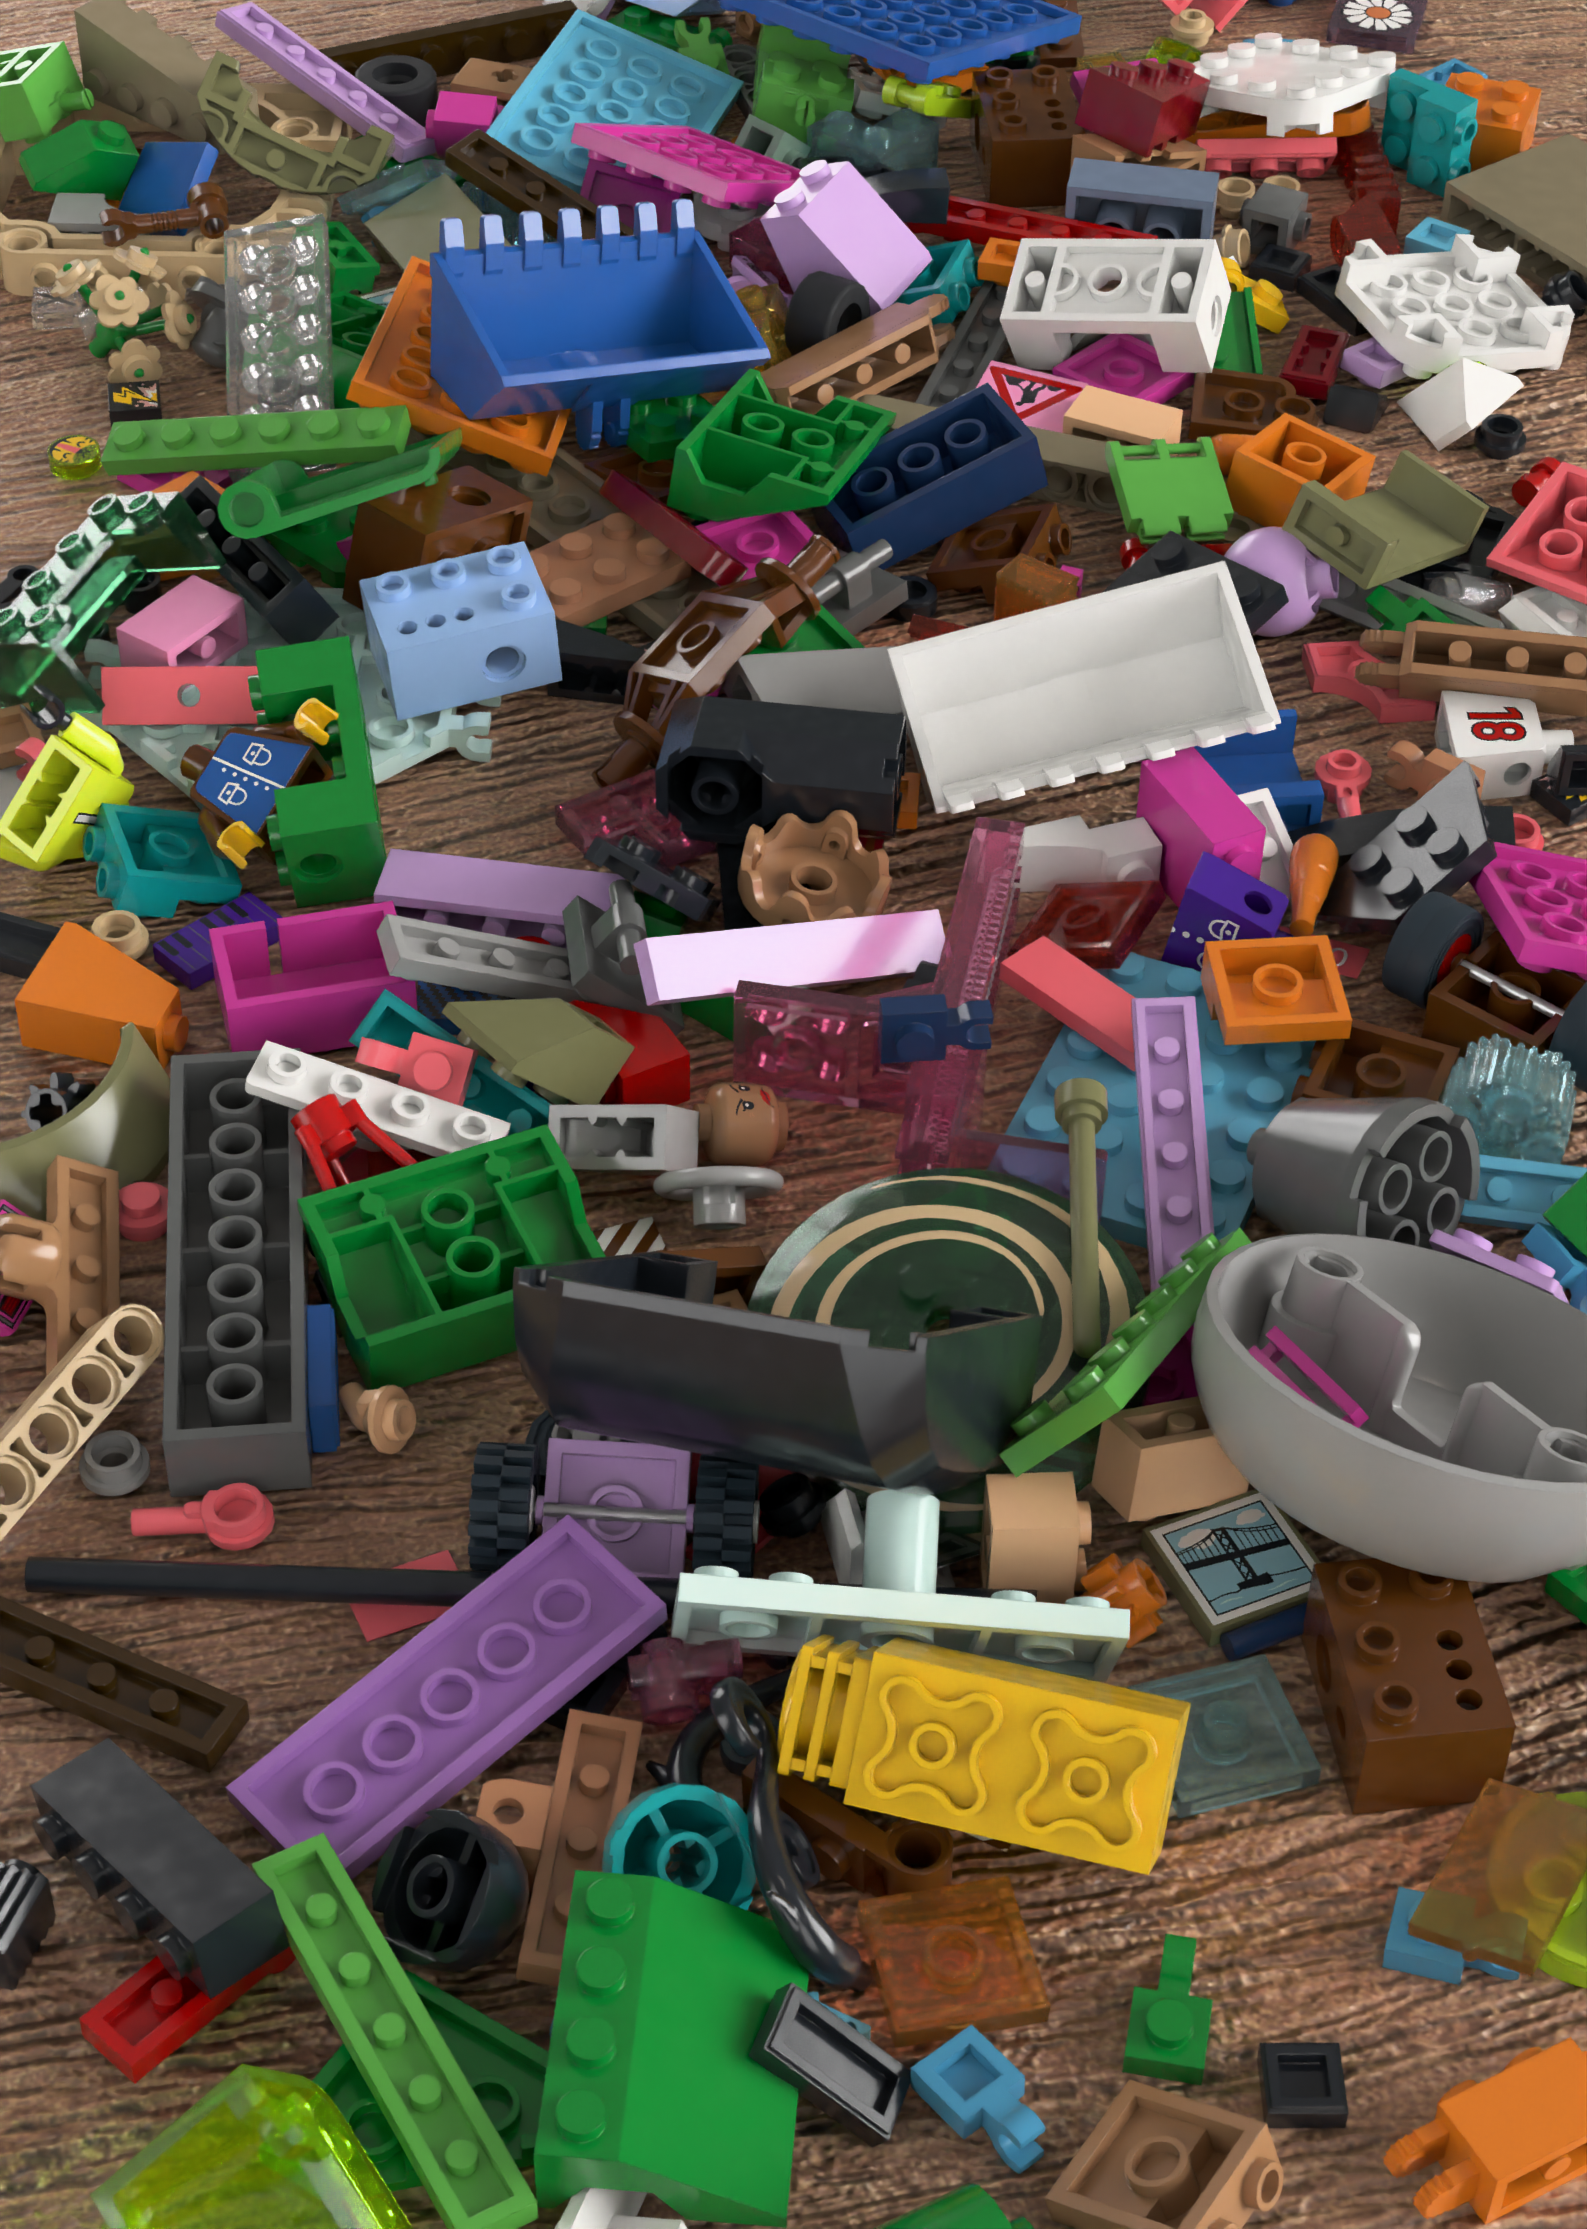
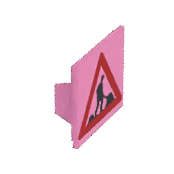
M991 360L976 388L988 382L1026 426L1062 433L1065 413L1088 384Z

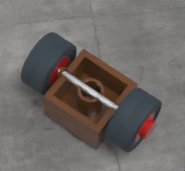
M1433 891L1422 896L1410 908L1395 931L1382 967L1383 985L1391 993L1408 999L1411 1003L1426 1009L1421 1038L1461 1048L1458 1063L1471 1067L1468 1072L1469 1074L1524 1103L1537 1093L1553 1076L1566 1083L1573 1084L1578 1089L1587 1093V980L1579 977L1575 972L1553 968L1550 973H1538L1521 966L1516 961L1499 931L1493 932L1481 944L1484 932V919L1476 909L1459 903L1454 898L1440 892Z

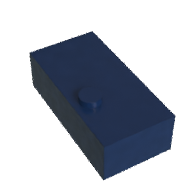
M987 382L882 436L878 444L830 503L826 506L813 507L812 511L817 526L836 548L847 553L851 551L859 553L879 539L886 540L892 547L893 556L878 566V568L885 570L1048 485L1037 437Z

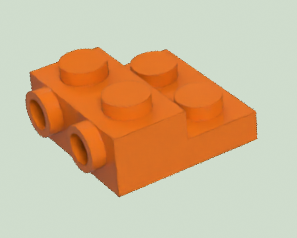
M1328 935L1205 941L1200 978L1211 1020L1219 1021L1224 1045L1350 1038L1353 1020Z

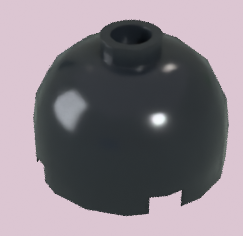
M436 1808L425 1812V1814L432 1816V1818L423 1821L416 1829L405 1825L393 1837L378 1865L372 1890V1907L374 1911L383 1913L384 1927L388 1936H383L400 1962L425 1969L461 1973L495 1959L512 1943L524 1921L529 1899L528 1873L512 1840L496 1827L479 1817L461 1811Z

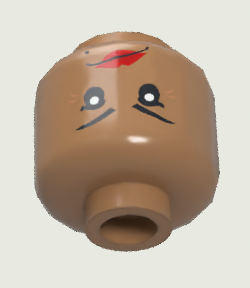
M719 1082L708 1090L703 1104L695 1103L692 1110L699 1112L698 1142H702L706 1158L713 1164L761 1167L773 1158L775 1152H781L785 1148L789 1127L787 1106L784 1101H777L774 1091L764 1084Z

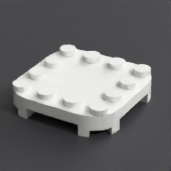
M1260 33L1255 35V43H1232L1228 45L1227 51L1222 53H1205L1200 56V61L1191 63L1195 66L1194 73L1211 80L1200 118L1218 111V108L1266 116L1267 136L1284 137L1285 132L1295 128L1316 131L1318 135L1333 132V113L1366 99L1369 100L1370 107L1386 108L1390 74L1395 72L1396 54L1389 51H1376L1369 54L1357 53L1358 48L1352 45H1336L1330 48L1320 47V42L1315 39H1297L1292 42H1282V35L1279 33Z
M1456 234L1452 249L1448 252L1386 255L1372 239L1356 241L1354 252L1349 256H1345L1335 290L1336 297L1344 303L1357 320L1390 355L1404 363L1402 370L1406 375L1416 379H1428L1432 376V373H1440L1462 357L1505 373H1514L1519 369L1542 368L1545 370H1557L1560 368L1575 314L1569 305L1547 306L1516 274L1521 255L1510 247H1506L1502 252H1492L1478 248L1473 243L1474 235Z

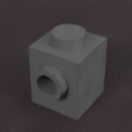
M1264 182L1252 198L1245 199L1240 211L1239 225L1242 226L1241 229L1244 228L1248 231L1250 254L1259 255L1269 243L1294 249L1299 241L1304 242L1307 239L1312 224V214L1307 212L1309 193Z

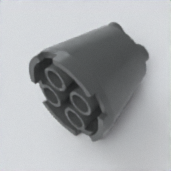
M1300 1097L1285 1106L1273 1118L1267 1129H1257L1252 1134L1247 1146V1159L1253 1165L1252 1188L1256 1203V1214L1260 1219L1271 1222L1287 1235L1309 1233L1347 1234L1380 1238L1433 1250L1429 1240L1434 1229L1453 1236L1463 1211L1465 1199L1469 1201L1477 1200L1480 1181V1156L1474 1130L1466 1117L1457 1115L1446 1105L1427 1098Z

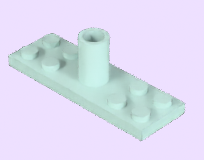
M882 1490L867 1497L862 1587L815 1584L812 1577L797 1572L774 1573L769 1576L768 1580L739 1577V1573L736 1570L723 1566H702L696 1568L694 1574L680 1572L672 1616L670 1646L797 1657L799 1650L806 1642L822 1634L834 1636V1644L840 1645L847 1640L860 1642L859 1649L867 1650L874 1645L881 1647L894 1638L900 1637L1087 1680L1106 1682L1130 1638V1609L1110 1608V1603L1107 1600L1089 1596L1073 1597L1066 1600L1065 1604L1036 1602V1597L1033 1594L1017 1590L995 1592L991 1595V1598L936 1594L939 1500L930 1494L921 1495L894 1490Z

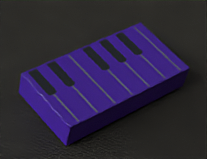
M247 892L152 945L154 961L190 990H193L214 978L209 929L264 921L268 947L279 941L277 918L283 917L251 892Z

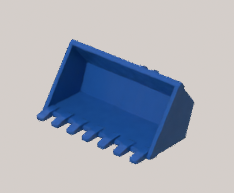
M675 199L672 202L671 232L658 233L656 206L648 201L635 204L633 235L620 236L618 209L613 205H600L597 207L596 237L594 239H582L580 212L575 208H562L559 210L557 242L543 243L542 219L540 213L536 211H523L520 213L518 245L504 246L502 218L499 215L485 214L480 217L479 248L465 250L463 225L459 218L448 217L442 218L440 221L439 252L430 253V275L432 277L430 374L469 420L572 409V412L576 411L575 426L577 430L575 432L577 444L580 445L583 451L599 448L602 438V419L604 424V440L607 441V445H610V447L625 445L628 439L630 405H634L642 400L728 391L749 368L753 369L756 366L764 365L771 359L769 349L702 235L698 230H695L693 203L689 199Z

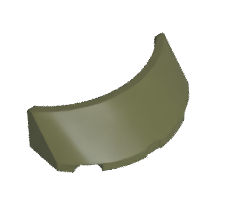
M218 50L216 51L197 92V97L202 114L213 136L224 151L240 167L254 177L274 184L277 188L310 195L343 193L358 189L376 180L396 148L393 134L371 125L366 135L361 138L351 140L348 137L340 136L332 153L306 147L275 132L251 111L249 104L253 96L250 91L241 85L239 80L240 61Z
M129 1022L120 1028L121 1044L116 1059L107 1075L86 1099L55 1121L20 1137L0 1142V1200H6L31 1218L46 1222L47 1169L57 1155L119 1171V1190L136 1182H153L160 1175L169 1160L170 1078L134 1023Z

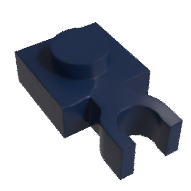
M945 994L881 997L879 999L878 1024L880 1063L945 1060L946 1045H960L969 1050L991 1049L992 1042L987 1025L993 1024L990 1000L968 1001L959 1007L947 1008Z

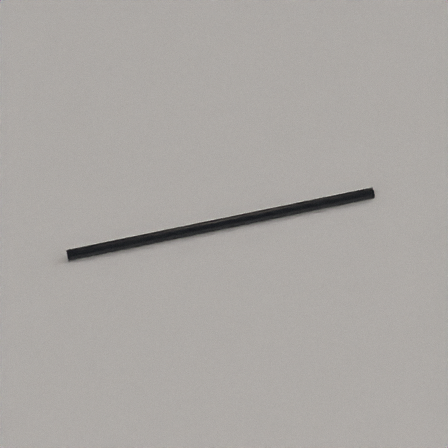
M30 1556L25 1567V1588L30 1593L452 1607L495 1572ZM637 1577L666 1604L667 1614H673L679 1578ZM815 1583V1584H827V1585L862 1587V1584ZM936 1587V1594L991 1598L993 1593L999 1591H1024L1033 1594L1037 1602V1590Z

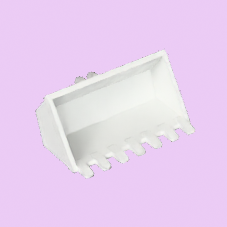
M1225 561L887 649L890 665L899 691L902 713L908 722L907 732L918 772L921 773V783L926 801L933 806L937 814L946 811L955 814L975 808L974 804L996 798L1002 801L1025 795L1024 791L1045 785L1058 787L1075 782V778L1095 772L1107 774L1125 769V764L1144 759L1152 761L1175 756V751L1197 745L1202 748L1225 743V738L1246 732L1253 735L1274 730L1276 729L1275 725L1281 724L1276 704Z

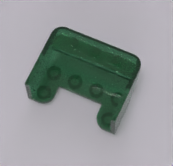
M145 491L140 494L120 496L111 493L100 497L89 507L87 511L89 516L77 530L69 533L55 546L56 553L48 563L25 579L22 584L23 591L10 606L0 610V709L29 702L32 712L43 710L47 704V699L33 688L34 685L41 684L48 687L64 703L66 713L74 711L76 713H100L105 707L104 702L73 661L75 656L87 644L88 639L93 637L147 572L221 569L227 560L179 491L160 493Z

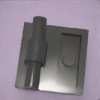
M879 539L859 553L855 551L847 553L837 548L840 553V560L811 588L819 603L853 636L908 600L907 581L878 568V566L893 556L892 547L884 539Z
M623 879L616 880L610 884L608 891L611 907L606 912L577 895L562 911L572 988L589 1003H600L605 1006L660 1016L675 1036H677L685 1028L681 1003L647 1006L634 943L649 937H647L643 910L635 903L632 884Z

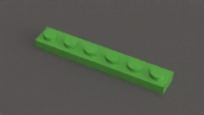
M406 405L382 408L365 407L113 422L100 462L108 476L187 472L192 470L262 468L275 460L282 459L297 462L299 465L373 462L404 453L411 421Z
M324 1832L253 1863L252 1871L274 1891L290 1948L447 2229H518L538 2219V2205L535 2196Z

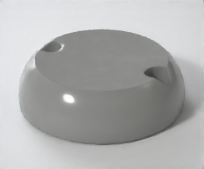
M1324 1233L1282 1235L1261 1239L1241 1246L1223 1257L1215 1266L1197 1310L1191 1340V1362L1196 1389L1210 1430L1218 1444L1244 1478L1265 1498L1294 1519L1339 1544L1393 1565L1430 1575L1485 1583L1520 1582L1563 1569L1573 1571L1587 1565V1314L1545 1291L1484 1265L1420 1246L1380 1238ZM1276 1325L1361 1406L1369 1419L1359 1428L1342 1420L1345 1415L1283 1356L1275 1365L1317 1404L1315 1405L1277 1379L1248 1350L1254 1344L1262 1350L1270 1342L1265 1334Z

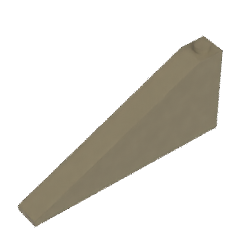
M1566 134L1447 181L1440 221L1470 230V235H1474L1473 243L1478 248L1492 252H1502L1506 247H1510L1521 255L1516 272L1542 288L1545 287L1549 279L1555 274L1564 275L1568 271H1574L1579 274L1587 284V144L1571 134ZM1587 306L1585 307V312H1584V314H1586V315H1587Z

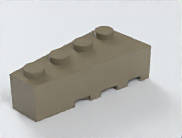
M91 0L74 10L83 75L82 81L84 89H89L95 100L188 141L208 142L219 151L218 154L220 155L226 153L210 131L197 97V92L213 58L204 61L198 57L192 48L191 42L179 34L173 38L156 27L157 18L144 9L135 12L125 5L126 0ZM239 77L241 85L252 93L253 98L249 108L259 118L257 90Z

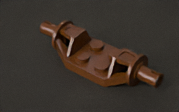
M813 534L809 542L787 565L770 557L762 558L755 567L757 577L702 591L628 670L623 711H619L613 719L615 730L623 742L591 774L595 783L606 794L619 799L648 765L656 769L675 700L711 694L722 685L725 680V673L741 656L748 654L759 644L783 648L804 621L815 619L821 607L818 598L811 588L841 558L837 548L827 538L819 534L818 536ZM653 704L658 709L652 725H650L647 721Z

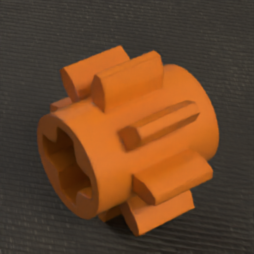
M1113 1553L1088 1569L1087 1574L1080 1578V1582L1087 1591L1078 1597H1098L1107 1600L1110 1603V1608L1130 1609V1638L1126 1644L1128 1649L1157 1631L1156 1627L1163 1623L1162 1618L1156 1611L1167 1604L1165 1590L1153 1570L1141 1559L1136 1558L1123 1566L1117 1554Z

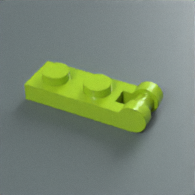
M890 75L884 83L882 101L885 104L909 108L913 112L926 116L970 119L971 99L960 96L962 87L941 81H935V83L932 82L930 84L916 83V87L907 85L906 79Z

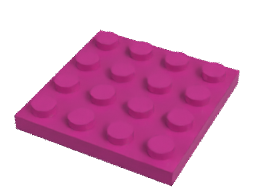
M575 123L571 138L572 143L589 149L587 156L591 159L615 164L616 160L626 164L625 171L629 174L653 179L654 175L664 179L663 186L665 188L685 194H691L692 190L703 194V203L722 209H730L731 203L750 209H758L759 203L772 207L775 204V197L782 191L789 189L798 180L801 169L690 126Z
M1494 842L1497 857L1469 882L1516 958V961L1521 966L1534 972L1550 973L1554 968L1575 972L1579 977L1587 980V860Z

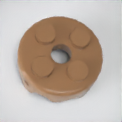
M835 810L820 823H807L800 820L797 815L787 813L781 816L775 826L765 835L763 828L755 824L750 826L738 871V892L743 905L757 921L764 926L882 915L893 877L889 876V861L884 849L875 850L870 853L862 847L858 838L857 822L849 812ZM801 884H808L814 890L807 889Z

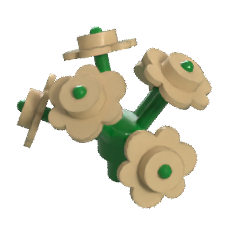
M130 246L128 251L115 248L113 258L131 269L129 276L118 280L110 274L102 275L97 279L96 291L93 293L86 283L93 279L94 273L102 265L101 261L98 258L89 262L87 260L81 262L80 259H75L66 263L56 273V286L50 293L54 298L58 296L65 298L78 290L98 318L95 326L97 336L89 344V350L95 357L103 359L112 349L120 350V352L112 353L108 359L111 366L108 373L110 384L158 380L162 376L163 368L158 361L160 358L159 349L153 345L146 347L142 340L132 339L133 337L163 331L171 343H177L181 350L189 348L190 341L195 336L197 329V319L192 307L186 301H183L179 293L172 290L168 283H150L147 288L149 298L143 291L136 290L141 274L150 275L162 280L167 273L164 268L156 265L158 257L149 252L147 248Z

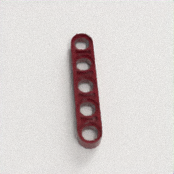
M611 470L598 492L693 568L718 585L724 586L741 581L749 569L651 492L617 470Z

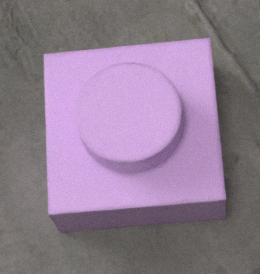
M1374 337L1344 350L1340 368L1356 376L1358 381L1365 386L1381 389L1408 376L1402 370L1404 363L1390 355Z

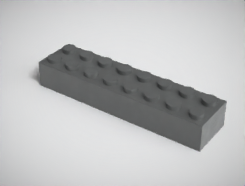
M292 1048L301 1052L300 1048ZM261 1050L171 1056L162 1443L171 1497L206 1495L209 1490H218L233 1483H247L253 1485L259 1491L312 1488L306 1305H309V1254L306 1244L307 1233L297 1205V1199L308 1196L307 1153L294 1134L296 1130L290 1122L299 1110L249 1094L245 1091L246 1078Z

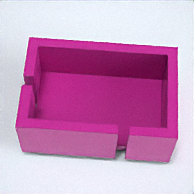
M393 901L277 918L282 973L271 975L267 932L264 921L209 929L215 986L230 1052L262 1050L266 1040L291 1049L300 1048L301 1052L306 1054L353 1047L355 1045L349 1042V1039L385 989L417 1010L415 981L389 975L376 932L386 914L397 916Z

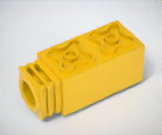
M822 1634L806 1642L799 1650L790 1673L781 1709L777 1739L779 1756L777 1774L789 1776L795 1771L804 1772L803 1780L812 1782L817 1781L821 1777L830 1778L829 1786L846 1789L843 1804L1146 1875H1149L1162 1851L1191 1706L1190 1702L900 1637L894 1638L881 1647L874 1645L867 1650L859 1649L860 1642L847 1640L840 1645L834 1644V1636Z

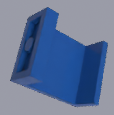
M1295 709L1278 710L1281 724L1275 725L1276 729L1254 735L1246 732L1225 738V743L1206 748L1198 745L1193 746L1236 795L1268 788L1287 832L1321 822L1325 794L1320 780L1302 781L1293 754L1297 724Z

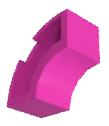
M440 91L436 109H428L426 138L434 139L437 155L440 158H445L448 148L479 128L486 133L504 106L497 105V96Z

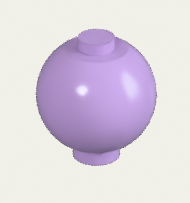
M1263 527L1248 532L1236 540L1224 555V557L1284 585L1289 602L1254 633L1259 636L1278 637L1301 629L1315 617L1322 599L1337 598L1339 593L1338 570L1308 550L1295 536L1282 530L1283 527Z

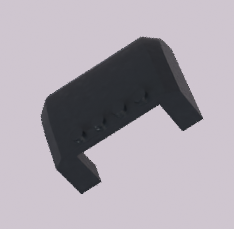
M652 1251L514 1267V1329L521 1370L556 1425L568 1429L899 1492L924 1495L940 1494L986 1479V1474H997L1006 1469L1008 1466L998 1454L1017 1436L1010 1424L1021 1413L1031 1407L1043 1317L1040 1315L981 1305L954 1308L950 1312L948 1329L930 1333L910 1332L908 1350L868 1345L870 1331L866 1329L848 1328L713 1304L718 1261Z

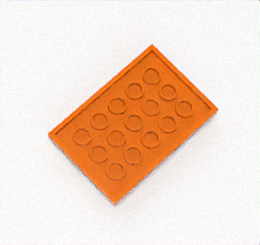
M412 255L351 381L346 399L358 403L361 408L406 405L411 427L414 430L427 435H440L461 428L463 437L461 447L474 454H489L507 461L510 466L520 472L527 474L538 473L547 477L571 409L469 420L430 374L432 302L430 262Z

